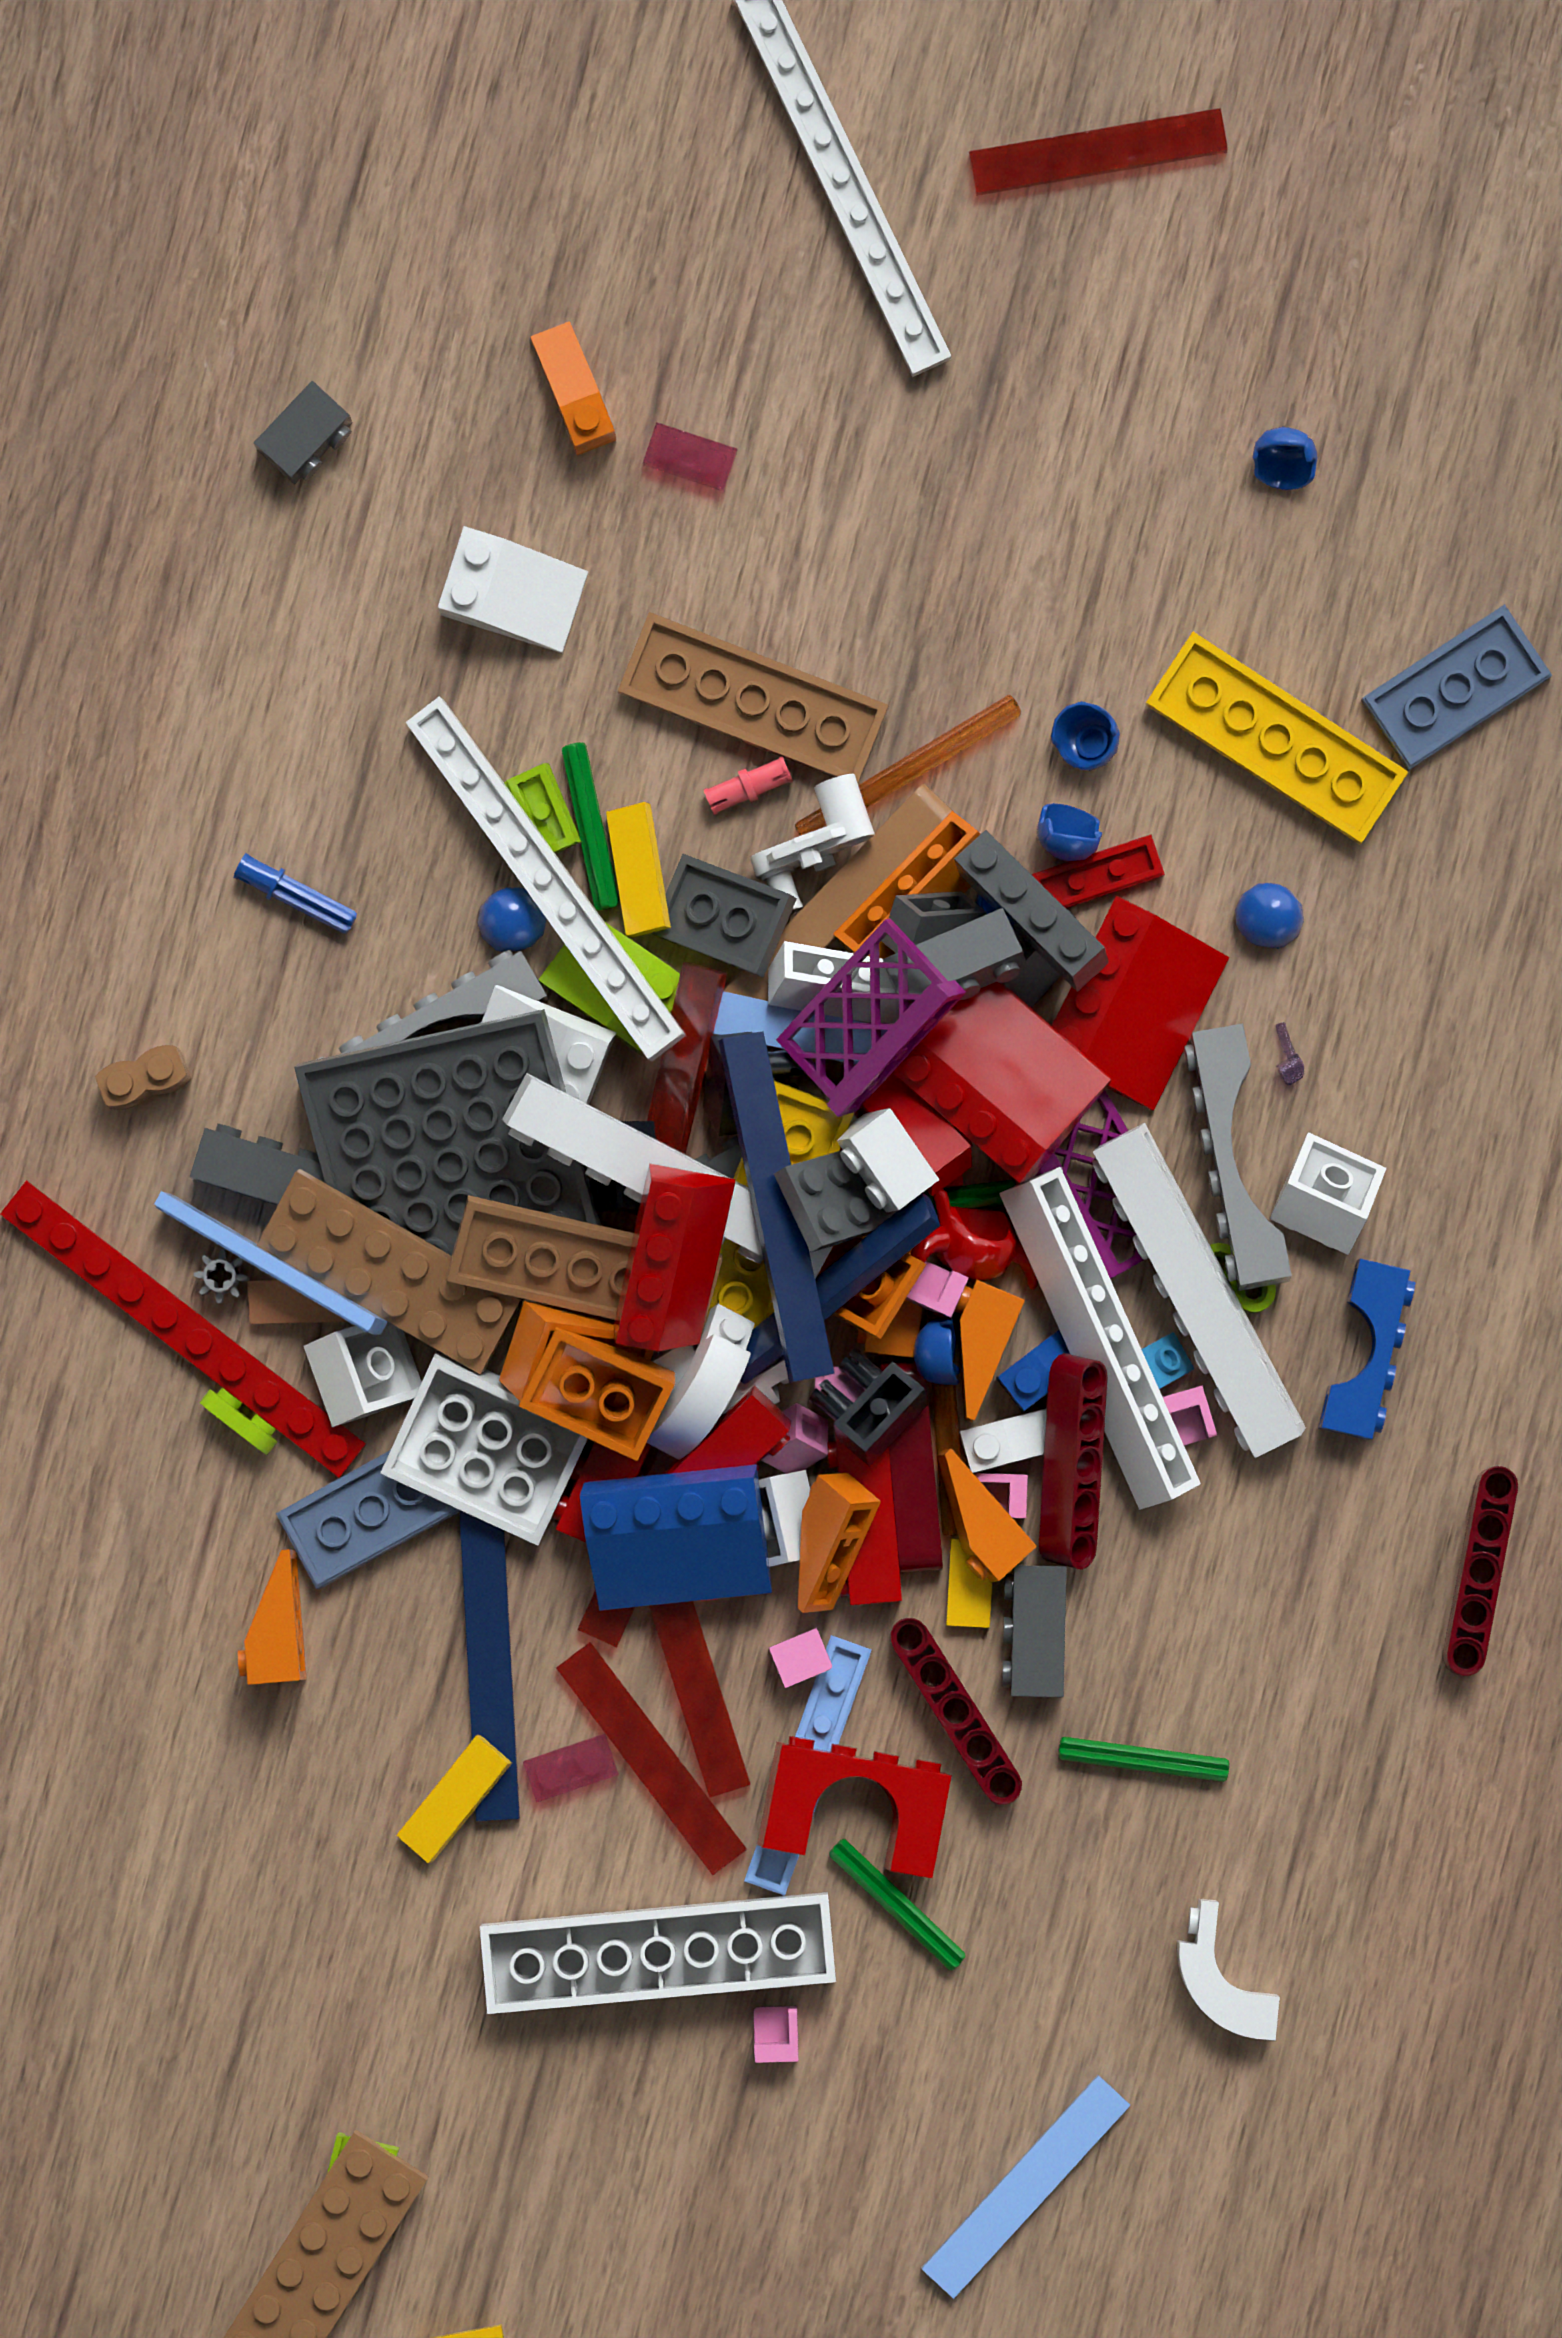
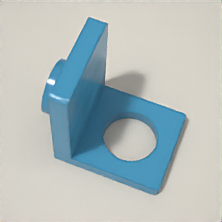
M1174 1332L1141 1349L1159 1389L1194 1370V1366Z

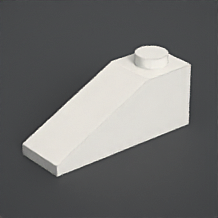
M1047 1408L960 1431L959 1436L966 1462L972 1473L1044 1455Z

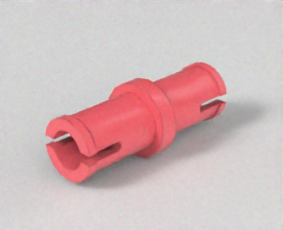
M781 756L777 760L748 772L744 768L738 771L739 776L703 790L709 805H711L713 814L716 815L718 812L748 799L751 803L759 800L758 795L786 783H791L793 779L783 756Z

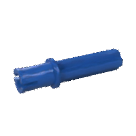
M244 854L233 878L239 879L266 893V899L271 900L274 897L343 934H347L351 930L357 916L354 910L285 875V869L281 868L278 871L251 857L249 854Z

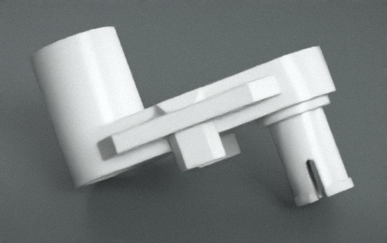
M855 774L841 775L826 780L814 787L827 825L826 827L768 848L750 857L757 879L767 881L768 886L797 898L792 909L795 912L801 910L803 904L800 902L791 875L795 871L794 868L801 866L802 869L814 866L817 872L836 865L833 853L865 842L875 836Z

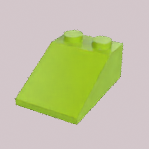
M605 922L665 1007L673 1015L693 988L692 982ZM564 944L538 981L601 1027L617 1032L615 1035L617 1039L643 1056L644 1053Z

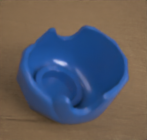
M1282 426L1266 430L1255 442L1252 456L1255 463L1254 474L1258 480L1272 488L1293 490L1305 487L1313 481L1316 472L1318 456L1313 440L1306 433L1294 428Z
M1081 701L1066 706L1054 719L1051 741L1063 760L1072 767L1081 770H1095L1106 766L1118 751L1120 731L1116 721L1102 707Z
M1058 803L1043 806L1036 833L1041 846L1053 857L1066 862L1085 860L1097 851L1102 837V832L1099 831L1100 821L1086 811Z
M1275 883L1256 884L1241 895L1235 909L1236 924L1239 931L1245 936L1247 941L1257 946L1276 949L1285 947L1298 937L1304 923L1302 904L1289 889Z
M507 887L490 895L481 905L477 924L482 939L495 950L500 952L507 950L516 952L532 947L543 936L547 918L525 888Z
M938 1318L929 1321L917 1334L913 1358L916 1369L924 1380L941 1385L959 1384V1380L956 1379L955 1375L960 1373V1368L952 1362L955 1355L957 1337L953 1321L950 1319Z

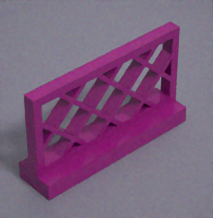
M891 918L885 919L779 1035L776 1041L830 1099L827 1103L828 1107L838 1117L856 1112L962 998L966 991L955 980L948 981ZM887 934L898 945V962H879V943ZM870 954V962H863ZM908 957H909L914 963H908ZM857 967L870 968V992H852V973ZM880 968H898L899 993H880ZM908 969H920L932 982L922 994L908 993ZM842 985V992H835ZM829 998H842L843 1022H825L824 1003ZM852 998L871 999V1023H853ZM880 999H899V1019L894 1024L881 1023ZM909 1000H915L909 1007ZM815 1014V1022L809 1021ZM802 1027L815 1028L816 1052H804L792 1039ZM825 1028L843 1029L844 1053L825 1052ZM853 1029H871L872 1048L866 1054L853 1053ZM881 1030H888V1031L881 1037ZM811 1058H816V1064L811 1060ZM826 1059H844V1078L837 1086L826 1076ZM854 1060H860V1061L854 1066Z
M1104 1090L1097 1098L1106 1114L1103 1129L1081 1124L1079 1121L1070 1133L1066 1150L1057 1148L1035 1176L1061 1167L1111 1280L1144 1261L1136 1247H1134L1132 1257L1119 1264L1110 1249L1113 1234L1132 1239L1137 1234L1136 1232L1116 1227L1118 1213L1115 1207L1113 1208L1109 1225L1094 1221L1088 1210L1092 1196L1113 1202V1198L1117 1197L1116 1195L1094 1189L1097 1179L1094 1166L1088 1187L1072 1183L1067 1175L1070 1159L1093 1165L1092 1161L1096 1159V1157L1092 1158L1072 1152L1078 1130L1101 1136L1098 1147L1106 1143L1107 1139L1112 1140L1129 1131L1107 1092ZM1110 1124H1112L1116 1133L1109 1132ZM1056 1155L1064 1157L1062 1165ZM1078 1192L1086 1194L1084 1203L1080 1198ZM1100 1230L1107 1231L1106 1239H1104Z

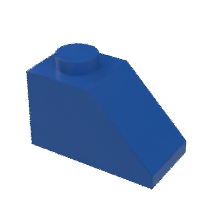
M1060 1330L996 1378L1021 1412H1024L1048 1393L1049 1372L1055 1358L1063 1353L1070 1354Z

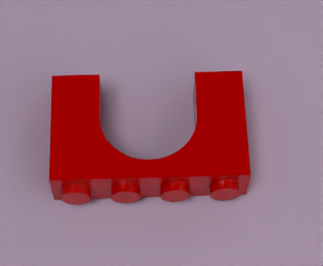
M789 1736L788 1743L776 1741L757 1845L762 1848L805 1855L813 1811L823 1791L840 1779L855 1776L872 1779L882 1787L892 1807V1826L884 1868L893 1872L933 1879L952 1777L950 1774L940 1772L942 1764L916 1759L915 1767L898 1764L899 1756L876 1751L873 1753V1759L856 1756L857 1748L839 1744H831L830 1751L814 1748L815 1740L796 1736Z

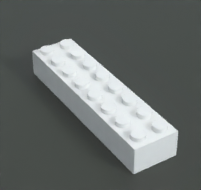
M828 1892L485 1923L480 1926L487 2014L836 1982Z

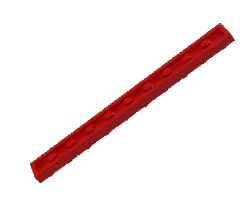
M26 1180L0 1213L6 1220L339 1478L343 1476L367 1445L342 1424L332 1427L328 1413Z

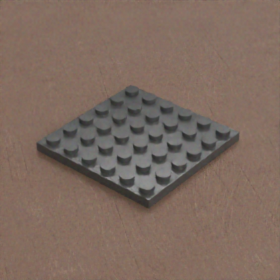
M545 1009L303 1062L294 1067L325 1183L451 1256L453 1254L468 1195L601 1226L589 1177L585 1174L586 1166L574 1159L571 1165L568 1166L547 1154L550 1147L537 1140H534L532 1146H529L508 1134L511 1127L502 1120L526 1073L566 1093Z

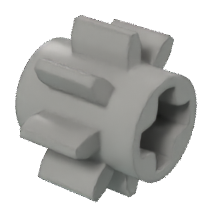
M224 1249L220 1250L219 1259L212 1261L209 1257L203 1255V1262L207 1266L204 1272L198 1271L194 1273L195 1277L204 1279L206 1284L199 1293L204 1296L212 1290L215 1291L216 1301L219 1304L223 1303L224 1294L231 1292L232 1295L240 1298V1292L236 1287L239 1281L245 1282L249 1280L248 1276L239 1274L237 1270L242 1265L243 1259L239 1257L229 1263L226 1250ZM220 1265H224L225 1271L232 1274L231 1280L224 1281L223 1288H218V1283L211 1280V1273L219 1272Z

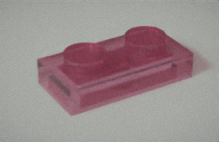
M656 422L643 465L724 492L738 449Z
M606 1733L523 1761L536 1803L619 1775Z

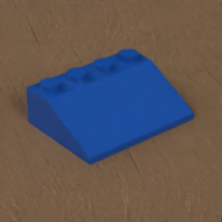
M757 1465L584 1482L580 1493L585 1539L599 1610L772 1593Z

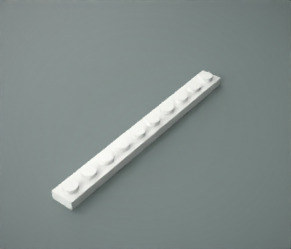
M733 0L912 377L951 360V354L783 1Z
M439 696L406 721L408 727L645 1056L650 1061H654L686 1036L684 1031L444 699Z

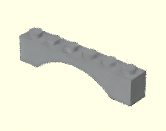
M507 950L488 962L491 968L478 976H475L474 972L471 971L451 983L453 990L438 998L436 993H432L422 998L413 1005L416 1011L403 1019L398 1014L393 1015L376 1026L377 1034L366 1040H363L361 1035L341 1045L338 1049L341 1054L412 1039L444 1023L467 1018H483L495 985L541 1003L547 1001L548 997L523 953L520 951L513 955L511 950Z
M1243 1023L1192 1032L1190 1038L1191 1045L1184 1046V1053L1188 1071L1196 1070L1199 1087H1193L1192 1094L1196 1113L1204 1112L1207 1128L1200 1130L1204 1155L1212 1154L1215 1168L1214 1171L1208 1172L1212 1197L1220 1196L1223 1213L1216 1214L1220 1239L1228 1238L1231 1255L1224 1256L1228 1281L1236 1280L1238 1291L1289 1282L1292 1275L1284 1234L1265 1218L1250 1199L1240 1180L1233 1157L1231 1137L1233 1108L1239 1089L1251 1067Z

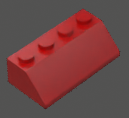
M649 1163L614 1322L615 1344L653 1351H664L700 1343L735 1187V1179Z

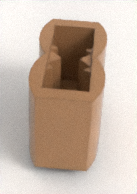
M162 1045L144 1052L136 1061H119L106 1066L98 1072L95 1079L105 1105L113 1110H125L141 1104L151 1094L163 1095L179 1090L191 1080V1076L181 1050L173 1045Z

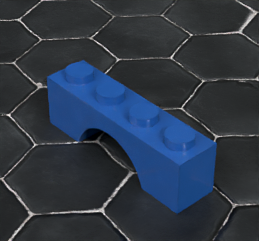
M1358 1259L1356 1261L1347 1303L1364 1317L1369 1326L1372 1338L1371 1353L1367 1364L1357 1376L1347 1382L1327 1387L1318 1429L1365 1440L1373 1439L1374 1432H1382L1387 1408L1380 1407L1383 1390L1391 1391L1396 1373V1366L1390 1365L1393 1347L1401 1348L1406 1324L1399 1322L1403 1306L1410 1307L1416 1282L1409 1280L1411 1270L1365 1259Z

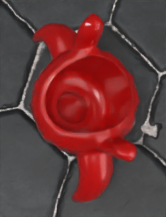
M944 1189L933 1195L940 1226L911 1250V1256L925 1263L931 1254L937 1253L938 1259L951 1271L969 1277L968 1281L972 1283L976 1282V1280L982 1282L1001 1276L1012 1261L1021 1267L1028 1287L1032 1290L1036 1289L1038 1280L1020 1239L1016 1237V1230L1008 1213L950 1206L949 1196Z

